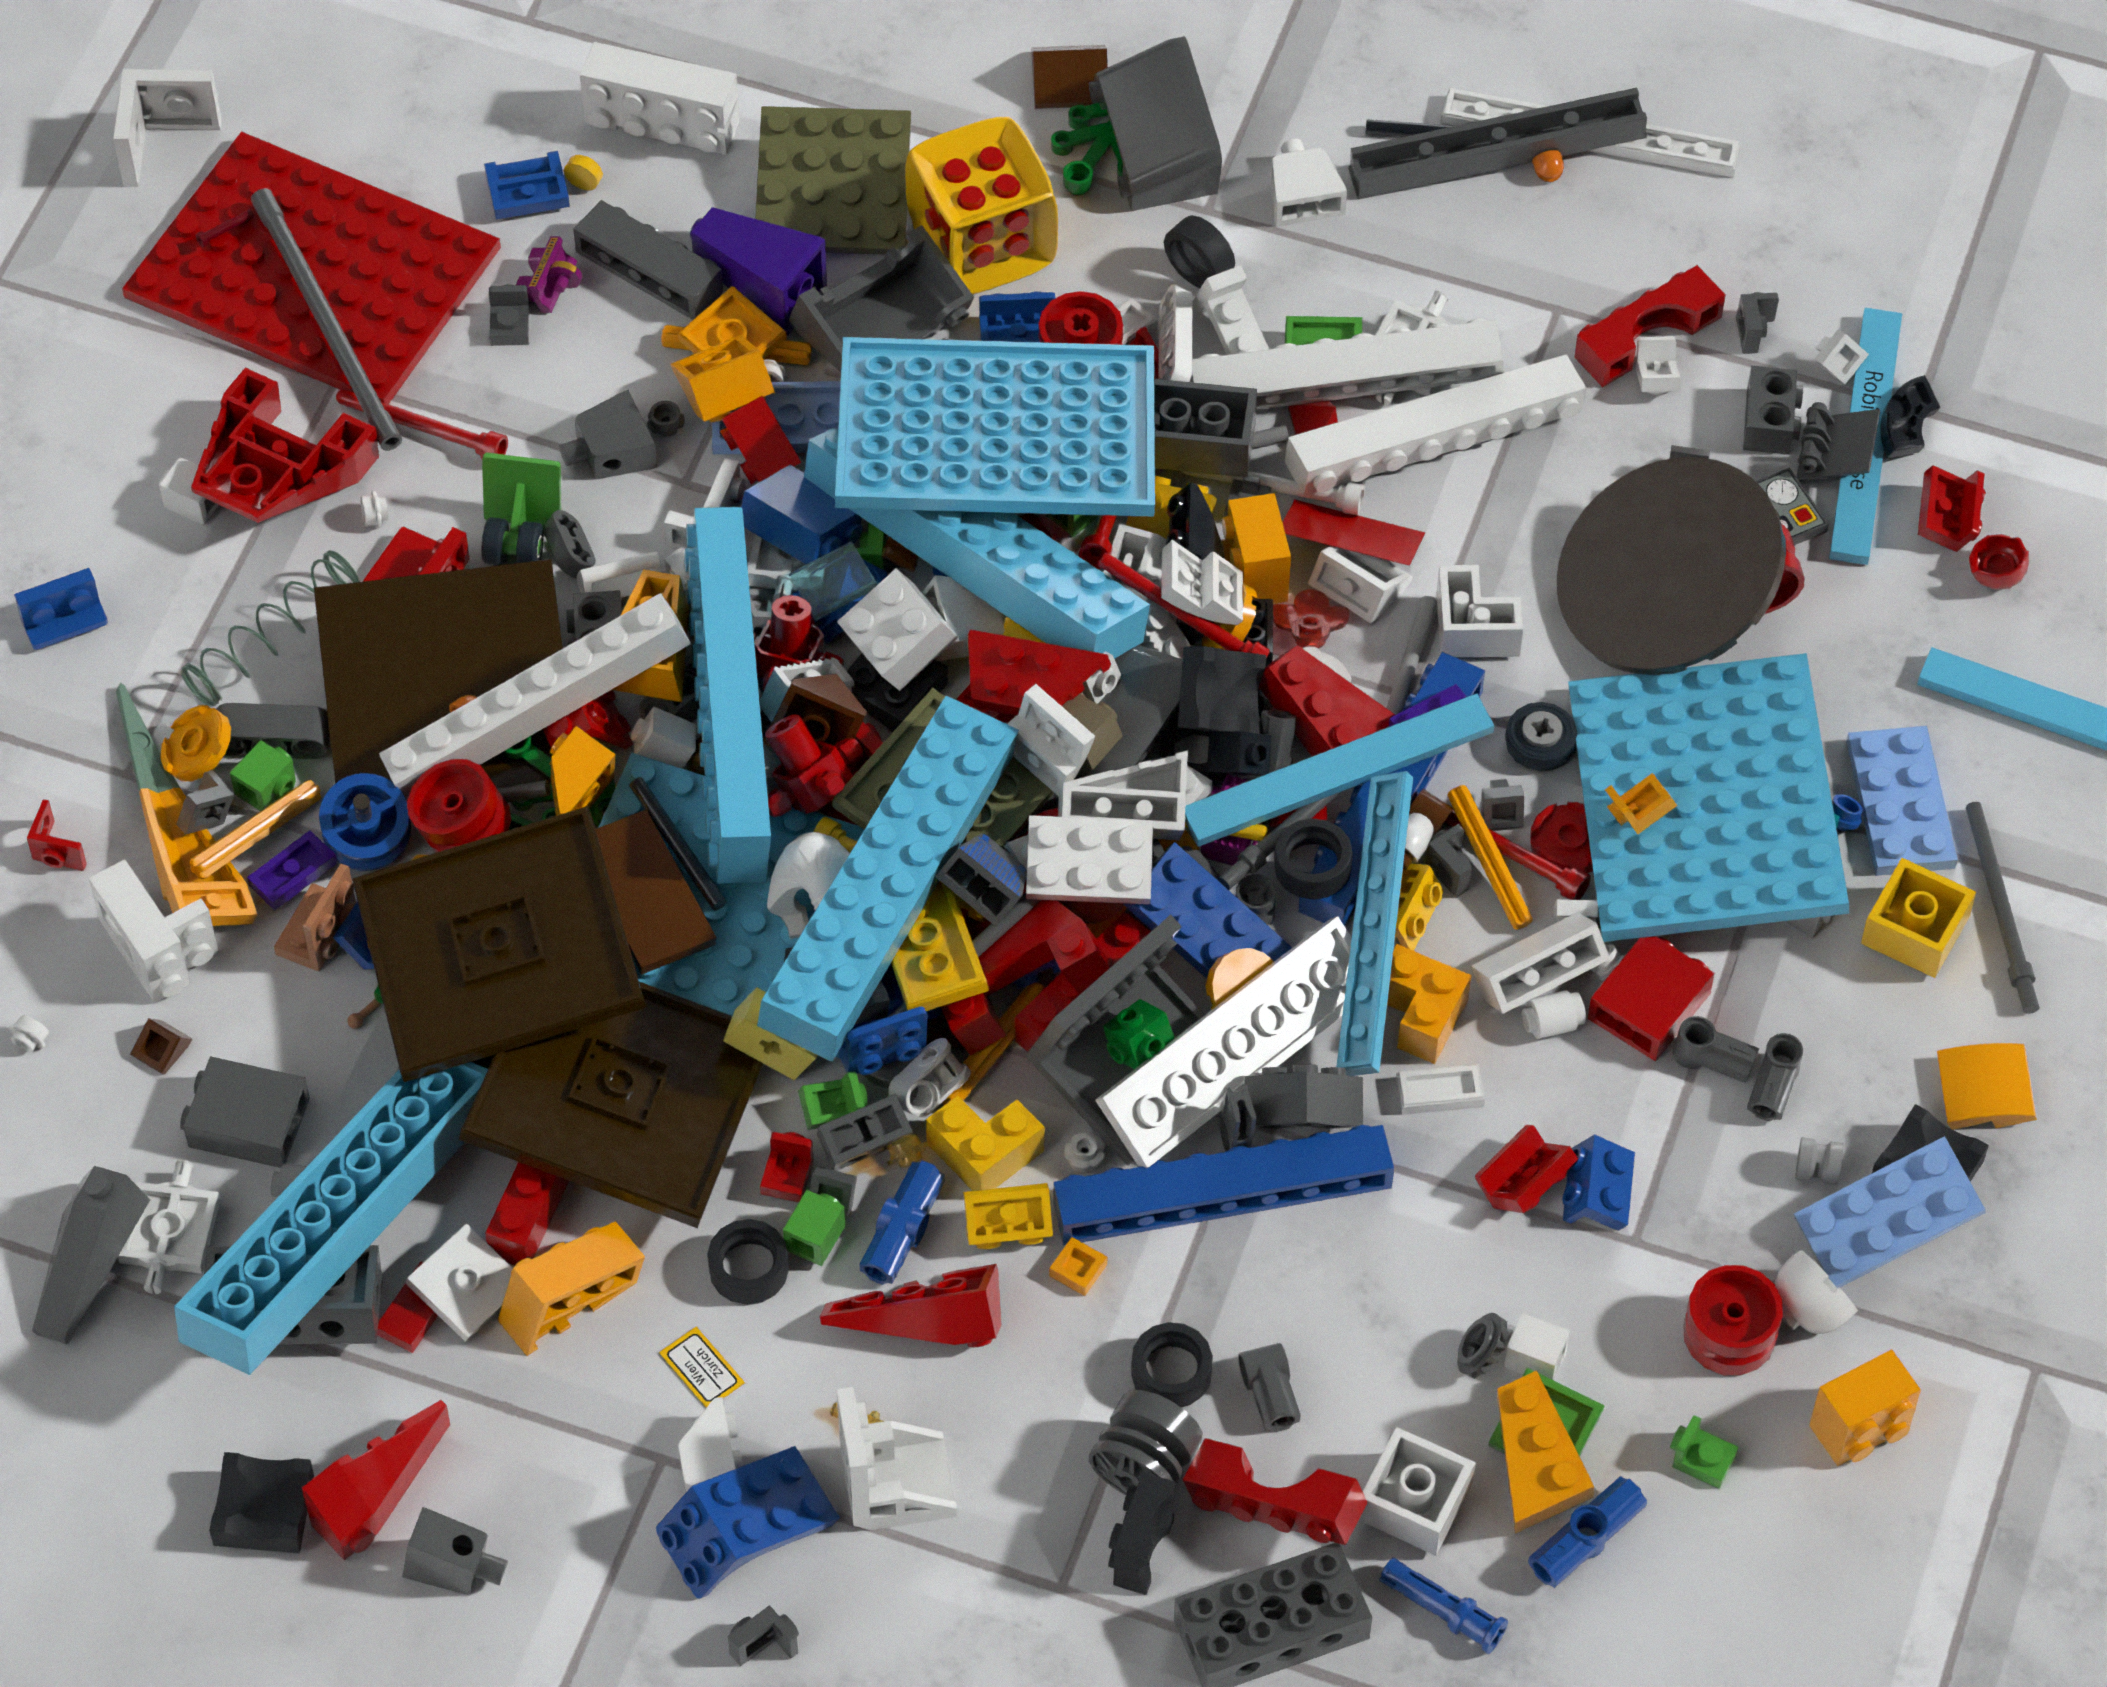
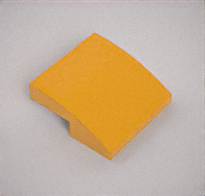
M1988 1043L1937 1051L1946 1117L1950 1129L1955 1130L1991 1121L1997 1129L2037 1120L2024 1044Z

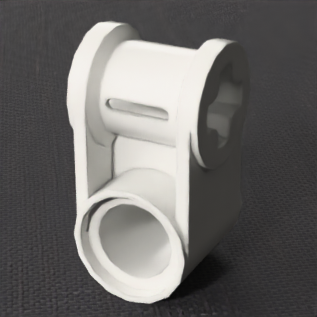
M946 1038L936 1039L925 1046L920 1055L890 1082L888 1093L889 1096L897 1095L904 1111L919 1117L928 1116L953 1091L959 1089L968 1080L971 1070L966 1064L958 1062L951 1053V1045ZM918 1086V1094L910 1102L911 1092Z

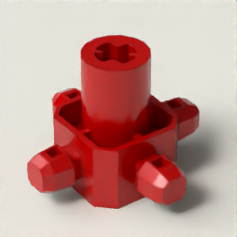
M788 595L776 599L772 604L771 620L767 621L760 636L757 633H753L757 676L763 678V692L775 666L778 668L781 665L787 667V664L793 666L794 663L797 665L800 662L805 664L806 661L812 663L813 660L818 662L819 659L824 661L825 658L830 660L832 657L837 659L844 668V659L827 651L823 653L824 634L818 626H815V621L811 616L812 608L810 603L804 598Z
M796 714L787 716L774 723L766 731L765 737L781 764L772 773V777L779 789L775 788L767 795L769 815L773 817L782 816L792 810L791 805L795 810L808 814L821 809L833 800L837 794L843 791L844 786L853 777L847 766L851 767L861 758L863 749L859 742L854 738H846L834 746L821 741L815 742L801 717Z

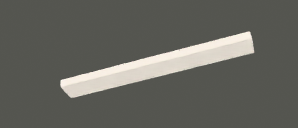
M1448 88L1441 115V124L1457 126L1547 106ZM1646 124L1647 138L1588 150L1590 152L1733 178L1741 141Z

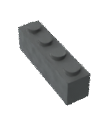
M600 200L573 228L576 253L692 320L723 293L722 269L714 261L708 258L704 259L691 252L683 243L672 241L660 234L653 226L643 224L632 218L620 207H613Z

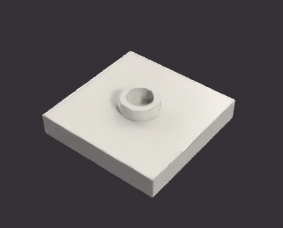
M466 1223L407 1277L405 1283L466 1342L501 1309L513 1268Z

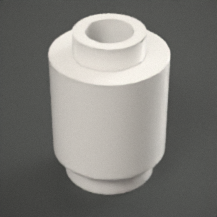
M1564 990L1538 996L1527 1001V1008L1522 1009V1021L1525 1030L1528 1033L1533 1032L1534 1036L1540 1039L1575 1031L1578 1025L1585 1024L1586 1012L1580 994L1578 992L1569 993V991Z

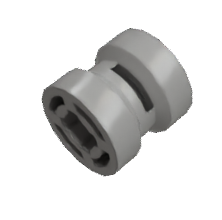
M1801 1137L1795 1179L1809 1180L1812 1177L1821 1178L1824 1183L1837 1185L1840 1177L1844 1144L1829 1142L1827 1145L1818 1144L1815 1139Z

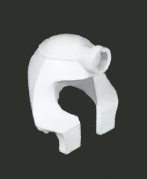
M805 833L789 843L783 849L784 851L780 855L771 877L767 909L772 914L781 917L788 928L790 939L799 938L809 922L806 907L801 905L794 897L796 892L800 889L807 891L811 904L816 911L850 854L837 839L823 833Z

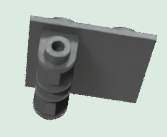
M1813 403L1812 407L1807 409V422L1801 439L1802 449L1801 454L1798 456L1799 466L1797 471L1799 482L1870 473L1880 410L1874 409L1831 415L1824 403Z

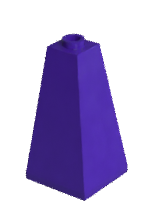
M711 207L703 218H698L691 228L692 252L704 259L708 258L714 261L722 269L723 284L727 288L734 286L784 329L787 336L794 329L789 322V318L798 296L813 287L819 292L820 289L827 286L825 239L819 236Z

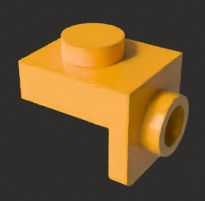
M1653 773L1621 796H1619L1612 785L1605 789L1613 801L1607 806L1609 811L1621 826L1628 822L1637 834H1640L1677 806Z

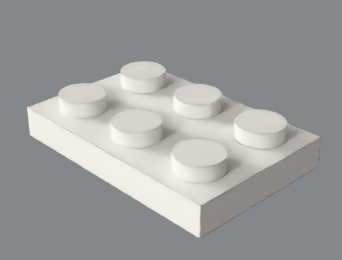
M1029 815L1026 899L1150 904L1153 821Z

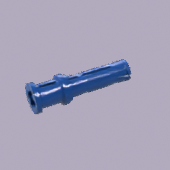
M1395 1557L1389 1560L1379 1578L1381 1583L1395 1589L1424 1609L1439 1616L1448 1623L1447 1626L1450 1628V1632L1455 1635L1462 1633L1482 1645L1481 1649L1486 1654H1490L1501 1641L1507 1629L1508 1620L1504 1617L1497 1619L1477 1607V1601L1473 1598L1464 1597L1461 1599L1432 1580L1407 1567V1565Z

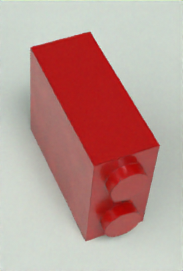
M1663 937L1639 938L1591 997L1587 1019L1656 1062L1677 1036L1682 1022L1692 1017L1711 994L1715 973L1704 962L1688 957Z

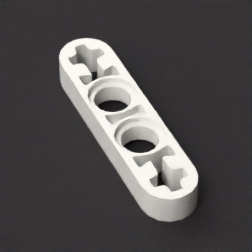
M1173 284L1164 294L1159 309V379L1189 382L1192 375V292Z

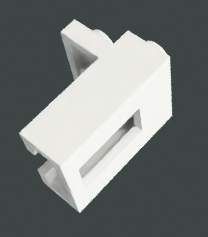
M125 859L89 877L100 922L154 1003L166 997L169 998L179 994L184 987L191 984L188 969L207 963L214 955L219 953L210 912L202 899L164 918Z

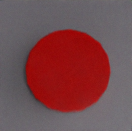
M1567 802V805L1557 806L1556 803L1547 806L1537 814L1530 830L1531 851L1562 869L1577 867L1586 873L1593 872L1584 804Z

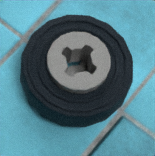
M1545 702L1529 703L1517 709L1508 721L1505 733L1508 752L1517 763L1527 769L1537 771L1556 769L1565 764L1575 751L1577 737L1575 722L1567 711L1555 704Z

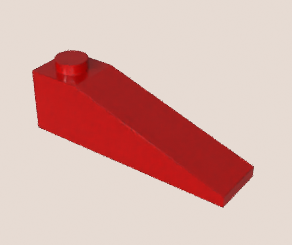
M997 1264L943 1273V1281L929 1286L919 1284L917 1280L903 1284V1287L894 1290L892 1295L884 1297L882 1291H872L826 1303L819 1316L821 1325L950 1345L967 1343V1346L971 1348L988 1345L992 1342V1339L997 1338L1002 1325Z
M442 1400L403 1421L398 1426L393 1437L383 1440L380 1436H377L367 1443L366 1448L368 1450L355 1459H352L348 1454L344 1455L302 1487L311 1526L344 1561L353 1553H361L371 1545L375 1536L379 1533L451 1425L447 1405Z

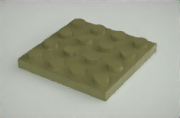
M761 106L755 219L819 236L825 239L826 253L886 255L889 249L894 247L897 250L899 247L906 245L907 201L905 167L910 151L911 110Z
M932 688L844 786L843 791L833 798L832 807L865 830L945 696ZM1013 756L961 845L981 833L987 835L1000 846L1013 841L1029 823V815L1035 816L1054 792Z

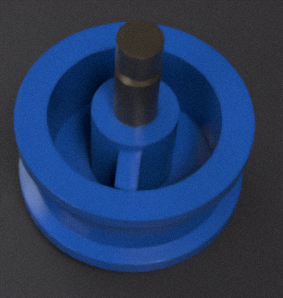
M354 774L334 784L322 800L319 822L323 841L336 854L339 863L360 871L377 870L394 862L407 847L411 836V820L408 817L407 801L401 790L390 780L375 774Z

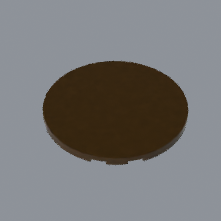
M1703 457L1671 458L1657 461L1629 472L1606 487L1589 503L1575 521L1563 545L1557 569V596L1562 616L1568 628L1579 643L1598 660L1625 672L1644 675L1671 674L1685 671L1687 666L1694 665L1708 659L1711 661L1735 646L1738 643L1736 640L1752 624L1757 625L1776 595L1782 579L1786 557V540L1782 531L1779 513L1771 499L1752 477L1742 470L1718 460Z

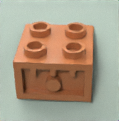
M340 864L326 888L314 883L310 885L275 943V955L318 972L327 959L331 960L334 957L339 944L333 939V936L356 904L349 866Z

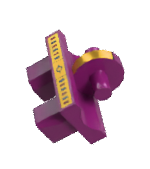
M550 236L546 247L532 248L528 256V265L533 271V275L519 276L516 285H525L527 287L528 301L536 302L541 313H552L560 293H563L566 288L578 287L583 277L581 271L576 267L577 260L564 251L562 247L563 240L560 236Z

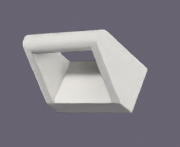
M1329 546L1320 552L1308 584L1369 623H1373L1384 614L1410 585L1413 576L1388 560ZM1349 554L1390 581L1383 582L1345 557Z
M654 551L580 570L577 574V584L580 593L620 590L622 607L625 606L643 569L661 572L658 552Z

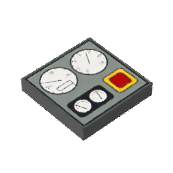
M1790 467L1756 481L1773 502L1779 513L1781 524L1791 534L1794 546L1828 531V522Z

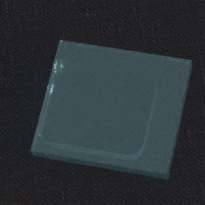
M852 541L789 574L800 596L810 603L812 608L811 614L815 621L862 597L878 585Z

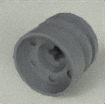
M1129 1390L1121 1397L1110 1417V1427L1101 1432L1099 1442L1093 1446L1089 1453V1463L1099 1477L1124 1495H1126L1130 1485L1137 1487L1142 1472L1178 1483L1182 1477L1181 1467L1190 1463L1202 1441L1203 1432L1197 1421L1174 1402L1155 1393L1143 1390Z

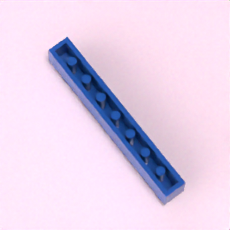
M1442 652L1435 665L1429 663L1425 668L1420 680V690L1417 694L1411 693L1403 711L1455 684L1459 686L1466 697L1477 693L1480 698L1483 693L1485 670ZM1448 750L1388 773L1407 771L1413 777L1410 806L1423 788L1426 790ZM1370 781L1354 787L1350 797L1351 806L1346 813L1341 811L1334 822L1348 836L1352 847V868L1348 882L1339 892L1327 898L1311 900L1299 897L1298 912L1322 923L1338 916L1345 927L1355 910ZM1320 845L1314 857L1315 866L1309 874L1325 873L1334 868L1338 860L1337 855L1327 847Z
M1359 1125L1344 1132L1332 1134L1318 1132L1310 1135L1308 1138L1292 1141L1278 1139L1263 1146L1251 1148L1237 1146L1222 1153L1211 1155L1197 1153L1185 1159L1170 1162L1158 1160L1149 1168L1144 1166L1130 1169L1111 1168L1101 1174L1090 1176L1070 1175L1061 1181L1053 1182V1204L1062 1243L1065 1246L1071 1237L1080 1242H1088L1391 1189L1394 1165L1383 1125L1372 1127L1369 1125Z

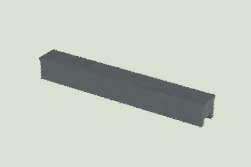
M1636 87L1351 148L1348 170L1358 200L1531 163L1536 155L1549 150H1557L1564 156L1647 138V116L1642 111L1639 102V91Z

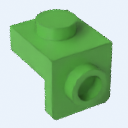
M855 1071L846 1073L840 1080L803 1085L798 1090L807 1130L818 1129L819 1126L867 1106L865 1086L863 1083H859Z

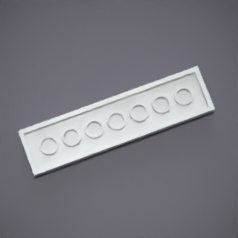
M1338 916L1329 919L1173 1039L1163 1050L1151 1059L1146 1060L1095 1100L1138 1167L1144 1166L1149 1168L1222 1110L1226 1088L1230 1087L1231 1092L1241 1091L1242 1085L1245 1084V1076L1262 1075V1068L1278 1067L1343 1015L1352 937Z

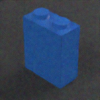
M792 465L783 468L744 492L741 504L744 528L811 568L825 559L832 558L836 552L846 546L855 544L862 533V517L849 508H835V499L806 479L804 472Z

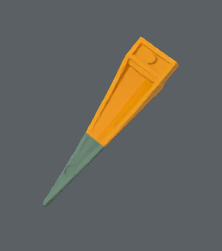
M120 682L116 694L163 899L169 902L172 913L202 899L209 909L213 926L253 924L258 914L246 881L231 862H228L205 879H199L196 874L192 873L190 859L216 841L207 829L185 835L176 825L186 796L174 776L164 770L160 759L161 754L125 685Z

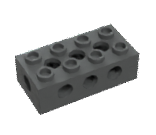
M370 1245L279 1344L376 1343L383 1283L379 1246ZM207 1247L204 1274L230 1247Z
M1332 1543L1175 1598L1174 1604L1175 1625L1202 1687H1234L1370 1639L1372 1615L1341 1545L1338 1543ZM1226 1632H1235L1237 1634H1228Z

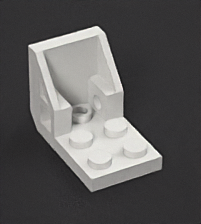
M854 1386L836 1389L840 1451L853 1525L868 1530H876L957 1517V1507L943 1432L891 1420L868 1424L865 1401L856 1402Z

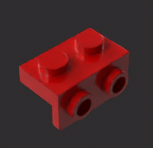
M1934 465L1924 472L1917 535L1955 552H1958L1970 541H1974L1982 529L1980 516L1986 494L1983 488L1985 473L1976 470L1965 480Z
M1527 1124L1476 1173L1475 1180L1494 1209L1525 1213L1537 1206L1540 1197L1552 1185L1565 1178L1567 1170L1578 1158L1571 1146L1545 1143L1536 1127Z

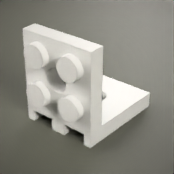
M122 69L113 140L123 187L139 186L146 129L220 130L222 118L213 70ZM175 98H180L185 101H177L175 100Z

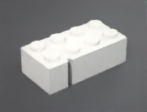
M598 42L593 43L580 73L584 121L586 124L617 130L618 126L623 127V132L633 136H644L669 144L697 148L704 152L727 154L740 122L738 100H736L738 96L736 73Z

